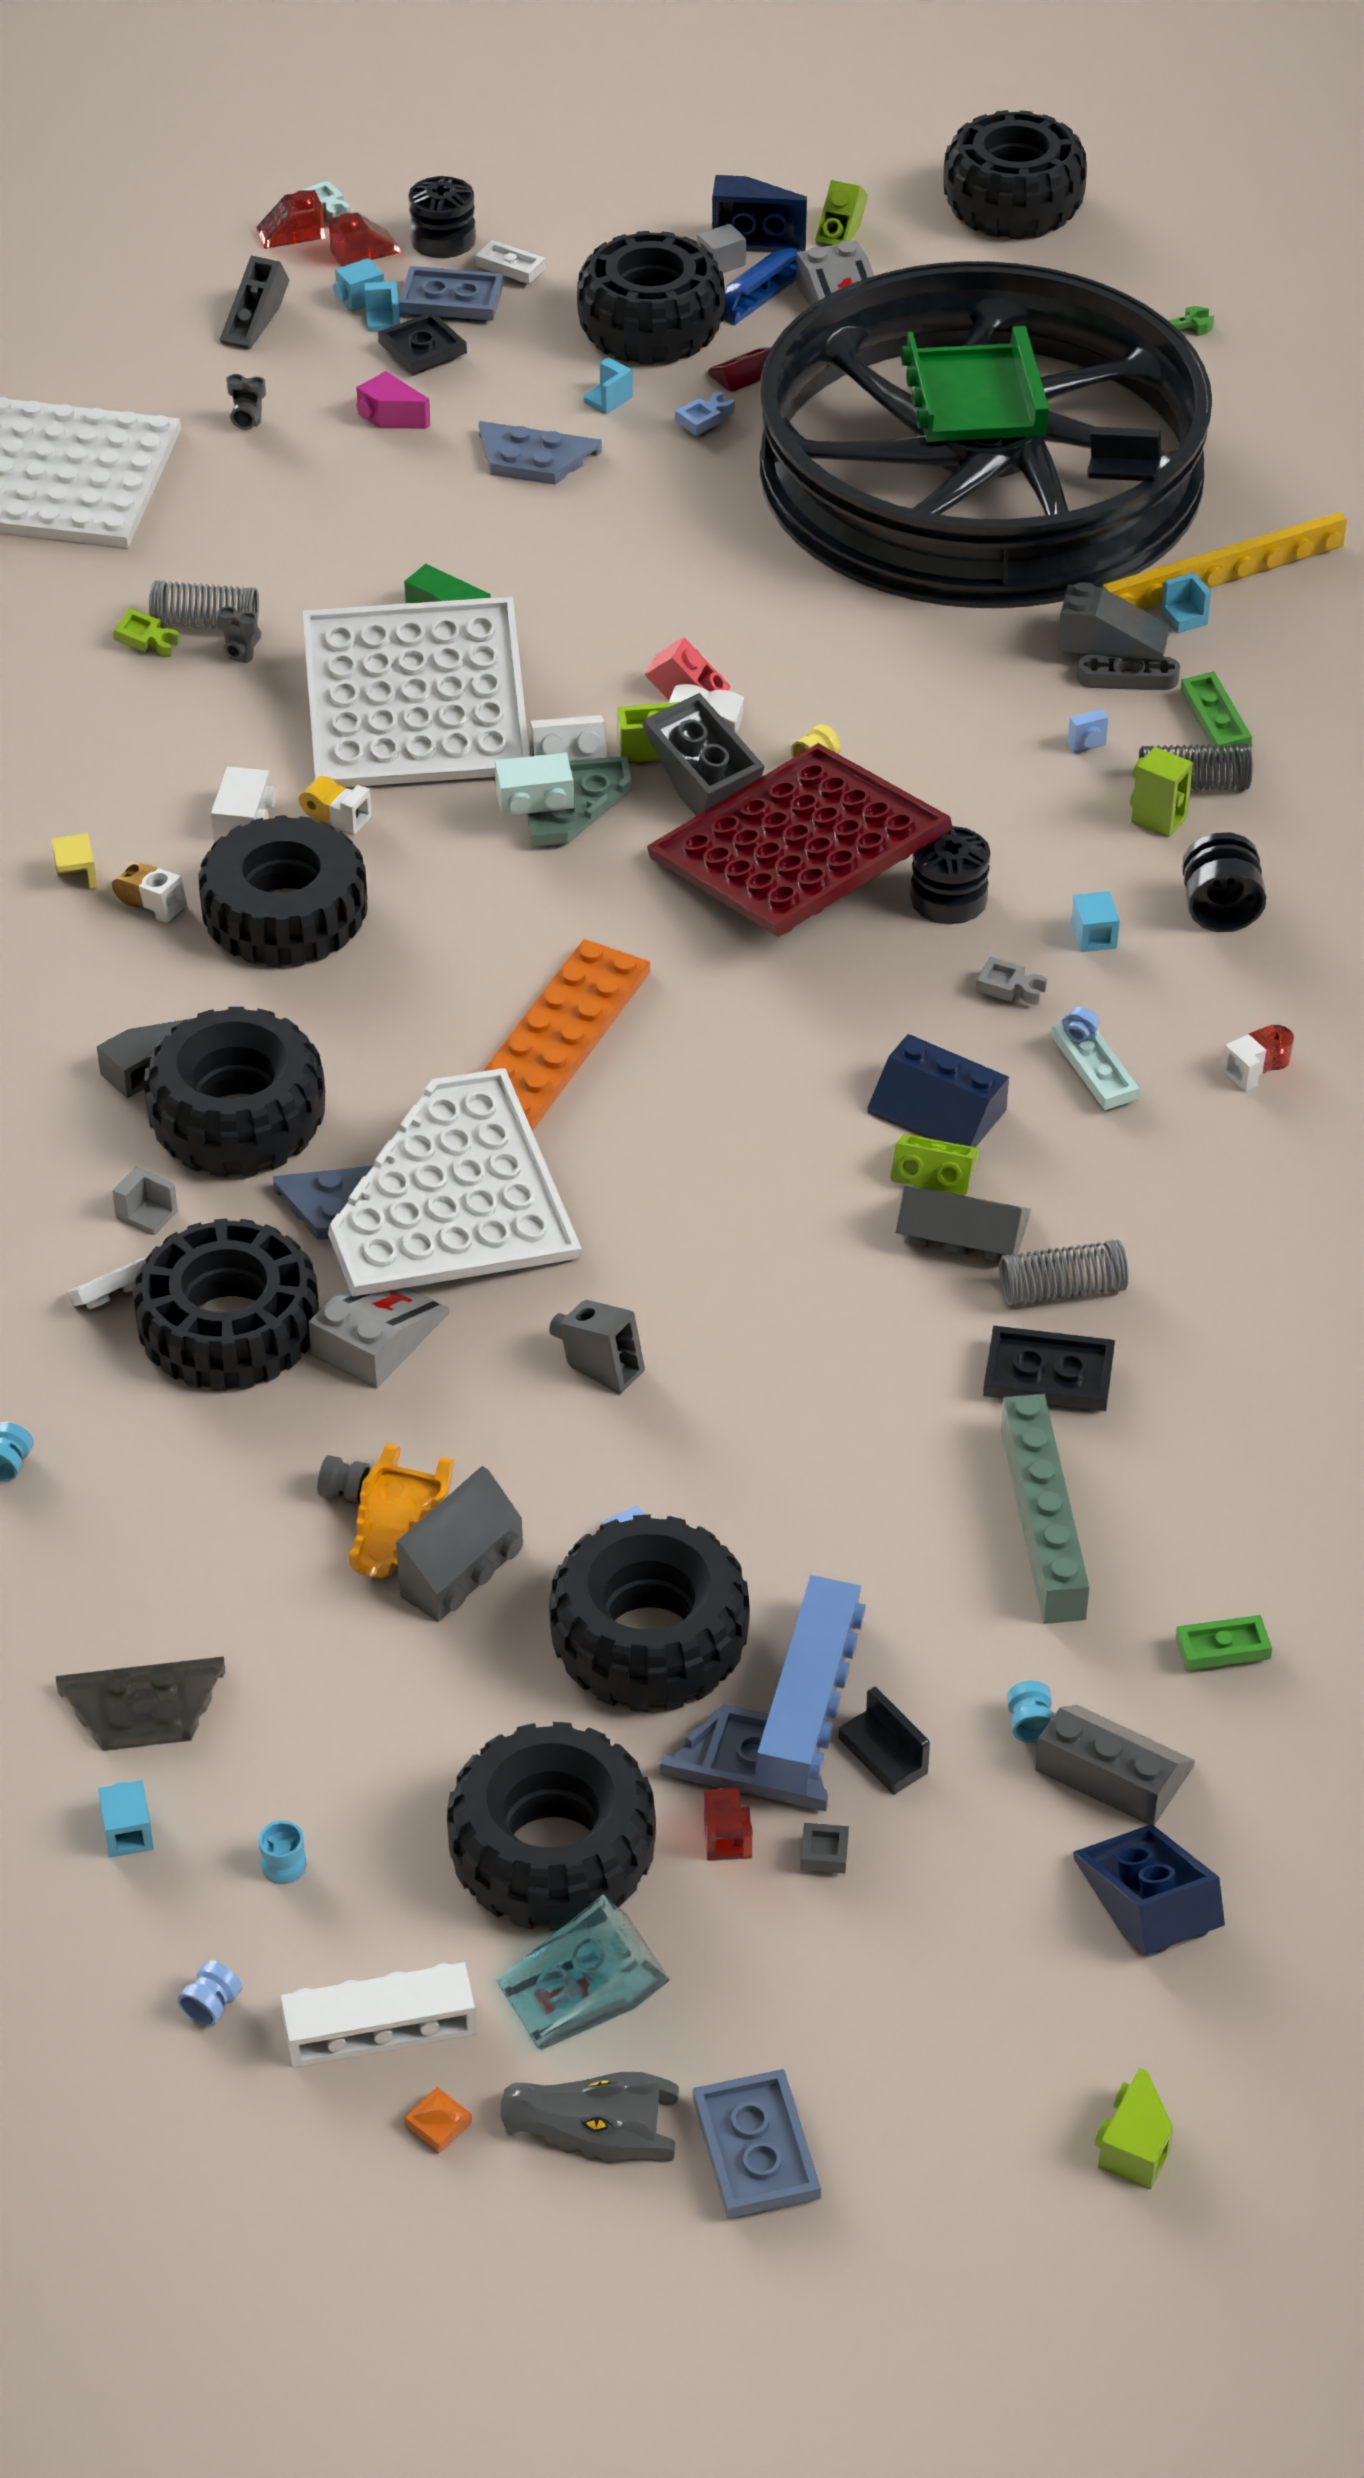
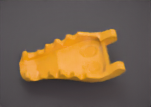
M390 1443L385 1445L378 1462L362 1482L360 1492L361 1506L358 1508L357 1537L355 1538L352 1550L348 1552L349 1564L353 1571L367 1577L384 1578L393 1573L398 1565L396 1541L448 1496L455 1459L441 1457L435 1475L397 1466L401 1453L400 1446Z

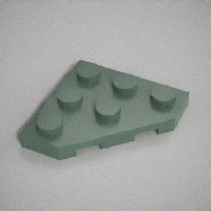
M628 757L569 761L573 777L574 808L528 813L527 820L532 847L568 844L632 790Z

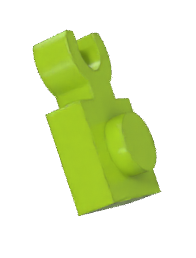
M129 607L114 629L113 639L143 652L151 646L155 648L159 655L170 657L172 645L165 642L178 645L180 633L172 628L160 629L161 620Z

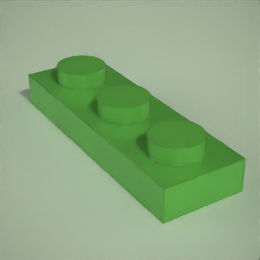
M1215 671L1181 679V691L1212 746L1215 744L1218 746L1230 744L1232 746L1233 744L1242 745L1243 743H1248L1250 748H1252V736Z

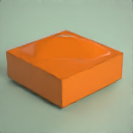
M436 2087L404 2119L405 2126L440 2153L472 2123V2114L440 2088Z

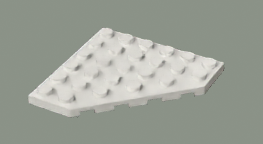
M505 1068L432 1079L425 1088L419 1102L413 1105L401 1122L395 1136L387 1142L377 1156L366 1177L363 1176L351 1193L340 1214L337 1213L332 1220L328 1231L352 1297L579 1259L582 1251Z

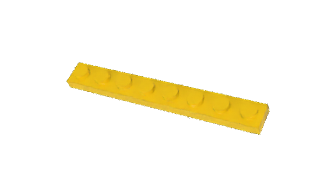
M1341 512L1330 514L1103 584V588L1138 608L1144 609L1162 603L1163 584L1166 580L1194 572L1208 588L1343 547L1347 518Z

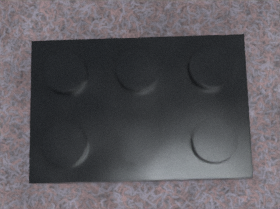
M993 1325L983 1396L1003 1399V1397L1045 1394L1046 1402L1049 1405L1106 1411L1115 1340Z

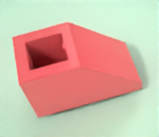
M685 637L658 652L644 674L668 700H670L676 685H696L709 692L714 690L729 691L731 687L724 680L723 676L707 662Z

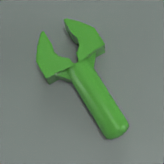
M1192 306L1186 308L1185 317L1168 321L1179 331L1192 329L1197 336H1200L1212 330L1214 315L1209 316L1208 308Z

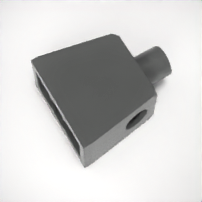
M585 1300L581 1301L568 1315L558 1313L551 1320L549 1332L552 1336L563 1340L567 1363L571 1368L614 1392L621 1394L645 1371L633 1311Z

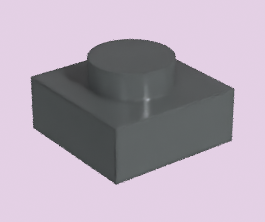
M804 1823L800 1870L845 1874L849 1826Z

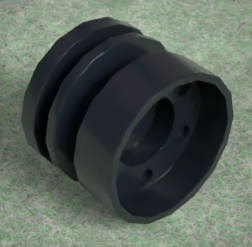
M436 176L423 179L410 188L408 202L411 217L410 239L413 248L420 254L432 258H451L468 252L474 246L476 240V225L473 217L475 212L474 191L471 185L455 177Z
M953 826L952 830L940 836L938 840L912 854L913 875L910 890L913 908L922 917L932 922L948 925L965 923L978 917L985 910L988 900L989 881L987 877L990 871L989 862L991 856L988 842L980 834L968 828Z
M1224 832L1201 837L1189 846L1183 856L1182 872L1186 886L1188 910L1193 921L1202 928L1214 932H1233L1245 928L1256 921L1265 909L1267 896L1264 880L1261 876L1260 857L1255 844L1245 836Z

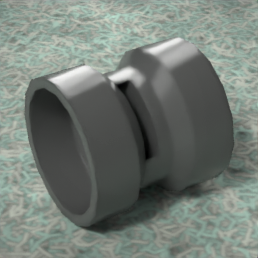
M327 1455L319 1472L318 1495L327 1498L343 1495L347 1502L361 1504L360 1492L362 1482L371 1471L369 1463L355 1461L349 1466L348 1463L343 1462L341 1457Z

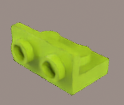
M903 1134L895 1145L890 1179L892 1182L964 1196L969 1190L971 1172L978 1164L980 1148Z

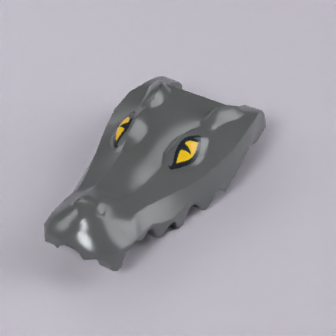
M618 2072L556 2085L517 2082L510 2084L504 2089L500 2104V2116L506 2132L510 2136H514L517 2132H527L533 2136L541 2135L545 2137L548 2145H559L567 2153L579 2149L587 2159L599 2157L605 2162L647 2158L667 2162L674 2159L675 2142L671 2138L656 2133L658 2104L673 2105L677 2103L679 2086L670 2080L643 2072Z

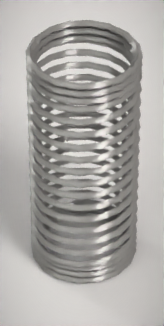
M155 580L150 588L149 616L161 620L160 625L163 624L165 626L167 624L170 626L175 624L177 627L179 625L183 627L186 625L191 627L193 625L195 628L198 626L203 628L205 626L207 629L210 627L220 629L217 614L219 593V609L224 606V594L225 606H230L231 595V607L236 609V596L238 595L237 612H253L257 615L258 622L259 593L255 587L245 588L243 586L240 590L238 586L234 589L232 585L228 589L226 585L223 588L220 585L216 587L214 584L211 587L208 584L203 586L201 583L199 586L196 583L191 585L189 582L186 585L184 582L179 585L177 581L173 585L171 581L167 584L166 581ZM170 587H171V603H170V610H169V607H168V602H169V590H170ZM177 587V604L175 611V591ZM183 587V604L181 612V592ZM189 588V605L187 612V594ZM195 589V606L193 613V595ZM200 590H201V607H200V614H199V597H200ZM207 591V608L205 614V598ZM213 592V609L211 615V599Z
M1119 1239L1108 1240L1104 1243L1098 1242L1097 1244L1070 1246L1069 1248L1062 1247V1249L1055 1248V1250L1048 1249V1251L1041 1250V1252L1034 1251V1253L1027 1252V1254L1020 1253V1255H1002L999 1263L1002 1293L1008 1306L1020 1305L1021 1302L1027 1304L1028 1300L1034 1303L1035 1299L1041 1302L1042 1298L1048 1301L1049 1297L1055 1300L1056 1297L1062 1299L1063 1296L1069 1298L1070 1295L1076 1297L1077 1294L1083 1296L1084 1293L1090 1295L1091 1292L1097 1294L1098 1291L1104 1293L1105 1290L1111 1292L1112 1289L1114 1291L1126 1290L1129 1284L1128 1260L1124 1246ZM1104 1254H1105V1265H1106V1272H1107V1276H1108V1280H1109V1286H1108V1283H1107V1280H1106V1273H1105V1266H1104ZM1097 1255L1101 1267L1102 1287L1099 1281ZM1090 1256L1094 1268L1095 1288L1091 1275ZM1083 1257L1088 1275V1289L1084 1276ZM1076 1259L1081 1276V1290L1077 1277ZM1069 1260L1071 1263L1074 1278V1291L1072 1288L1070 1278ZM1062 1261L1064 1264L1067 1279V1292L1063 1279ZM1055 1262H1056V1266H1057L1058 1274H1059L1060 1293H1059V1289H1058V1285H1057V1279H1056ZM1048 1263H1049V1267H1050V1270H1051V1276H1052V1282H1053V1294H1052V1290H1051V1286H1050V1280H1049ZM1041 1265H1042L1043 1272H1044V1277H1045L1046 1295H1045V1291H1044V1287H1043ZM1034 1269H1036L1038 1278L1039 1296L1036 1288ZM1028 1270H1029L1030 1279H1031L1032 1297H1031V1293H1030V1289H1029V1283H1028ZM1021 1271H1022L1023 1281H1024L1025 1298H1024L1023 1288H1022Z

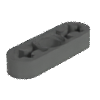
M1090 654L1079 660L1077 679L1080 684L1089 688L1169 690L1178 685L1180 664L1175 659L1166 656L1161 661ZM1131 670L1135 671L1136 674H1125L1120 671Z

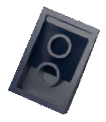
M715 175L712 194V229L731 224L746 238V251L774 252L783 248L806 251L807 196L747 176Z
M1153 1824L1073 1852L1075 1862L1121 1934L1144 1954L1162 1952L1170 1945L1189 1938L1203 1937L1208 1931L1225 1926L1220 1877Z

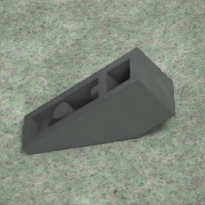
M251 255L219 339L221 343L247 349L252 348L279 310L290 281L280 261Z
M183 1020L127 1029L98 1045L97 1054L100 1074L126 1098L144 1089L145 1069L150 1068V1056L155 1050L156 1045L162 1037L171 1034L172 1027Z

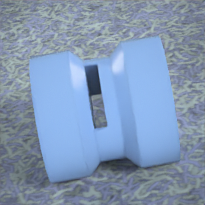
M211 1960L206 1961L198 1971L195 1984L187 1985L178 1997V2004L184 2013L193 2021L207 2027H212L216 2024L224 2013L223 2006L226 2003H232L242 1990V1984L233 1971L225 1965Z

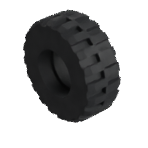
M279 815L265 820L259 818L252 820L250 824L245 826L239 825L231 829L227 836H221L213 844L211 851L207 852L202 860L201 870L198 874L202 918L208 928V933L228 953L233 956L239 955L244 961L253 964L260 962L271 967H280V965L287 964L299 966L314 959L315 961L324 959L332 951L342 949L348 943L349 938H353L367 915L366 868L363 864V856L360 850L342 831L337 832L332 825L323 821L320 823L315 822L309 817L288 818L287 815ZM281 888H294V889H299V890H296V891H293V892H287V893H271V892H269V891L276 890V889H281Z
M227 1218L214 1219V1222L206 1224L199 1222L188 1226L187 1230L179 1234L176 1231L163 1241V1245L160 1247L156 1246L145 1259L146 1264L143 1263L138 1270L135 1278L136 1287L133 1290L140 1343L145 1347V1352L149 1359L157 1366L161 1365L163 1372L176 1380L178 1378L184 1380L189 1386L196 1388L205 1386L211 1387L213 1391H227V1388L240 1387V1390L254 1387V1384L264 1380L267 1383L277 1378L284 1369H291L301 1359V1353L305 1354L311 1346L308 1322L319 1312L317 1278L313 1271V1264L309 1256L301 1250L299 1244L288 1235L282 1236L281 1232L267 1224L261 1226L247 1219H240V1221H228ZM227 1296L244 1297L254 1301L244 1308L229 1312H214L200 1308V1306L208 1301Z

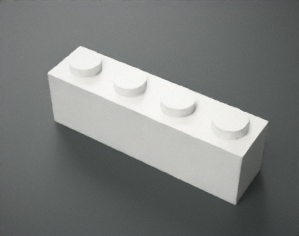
M465 1962L456 1964L442 1963L432 1968L406 1973L400 1971L392 1972L383 1977L361 1981L347 1980L339 1985L317 1989L303 1988L294 1993L281 1995L284 2025L292 2068L477 2034L475 2005Z

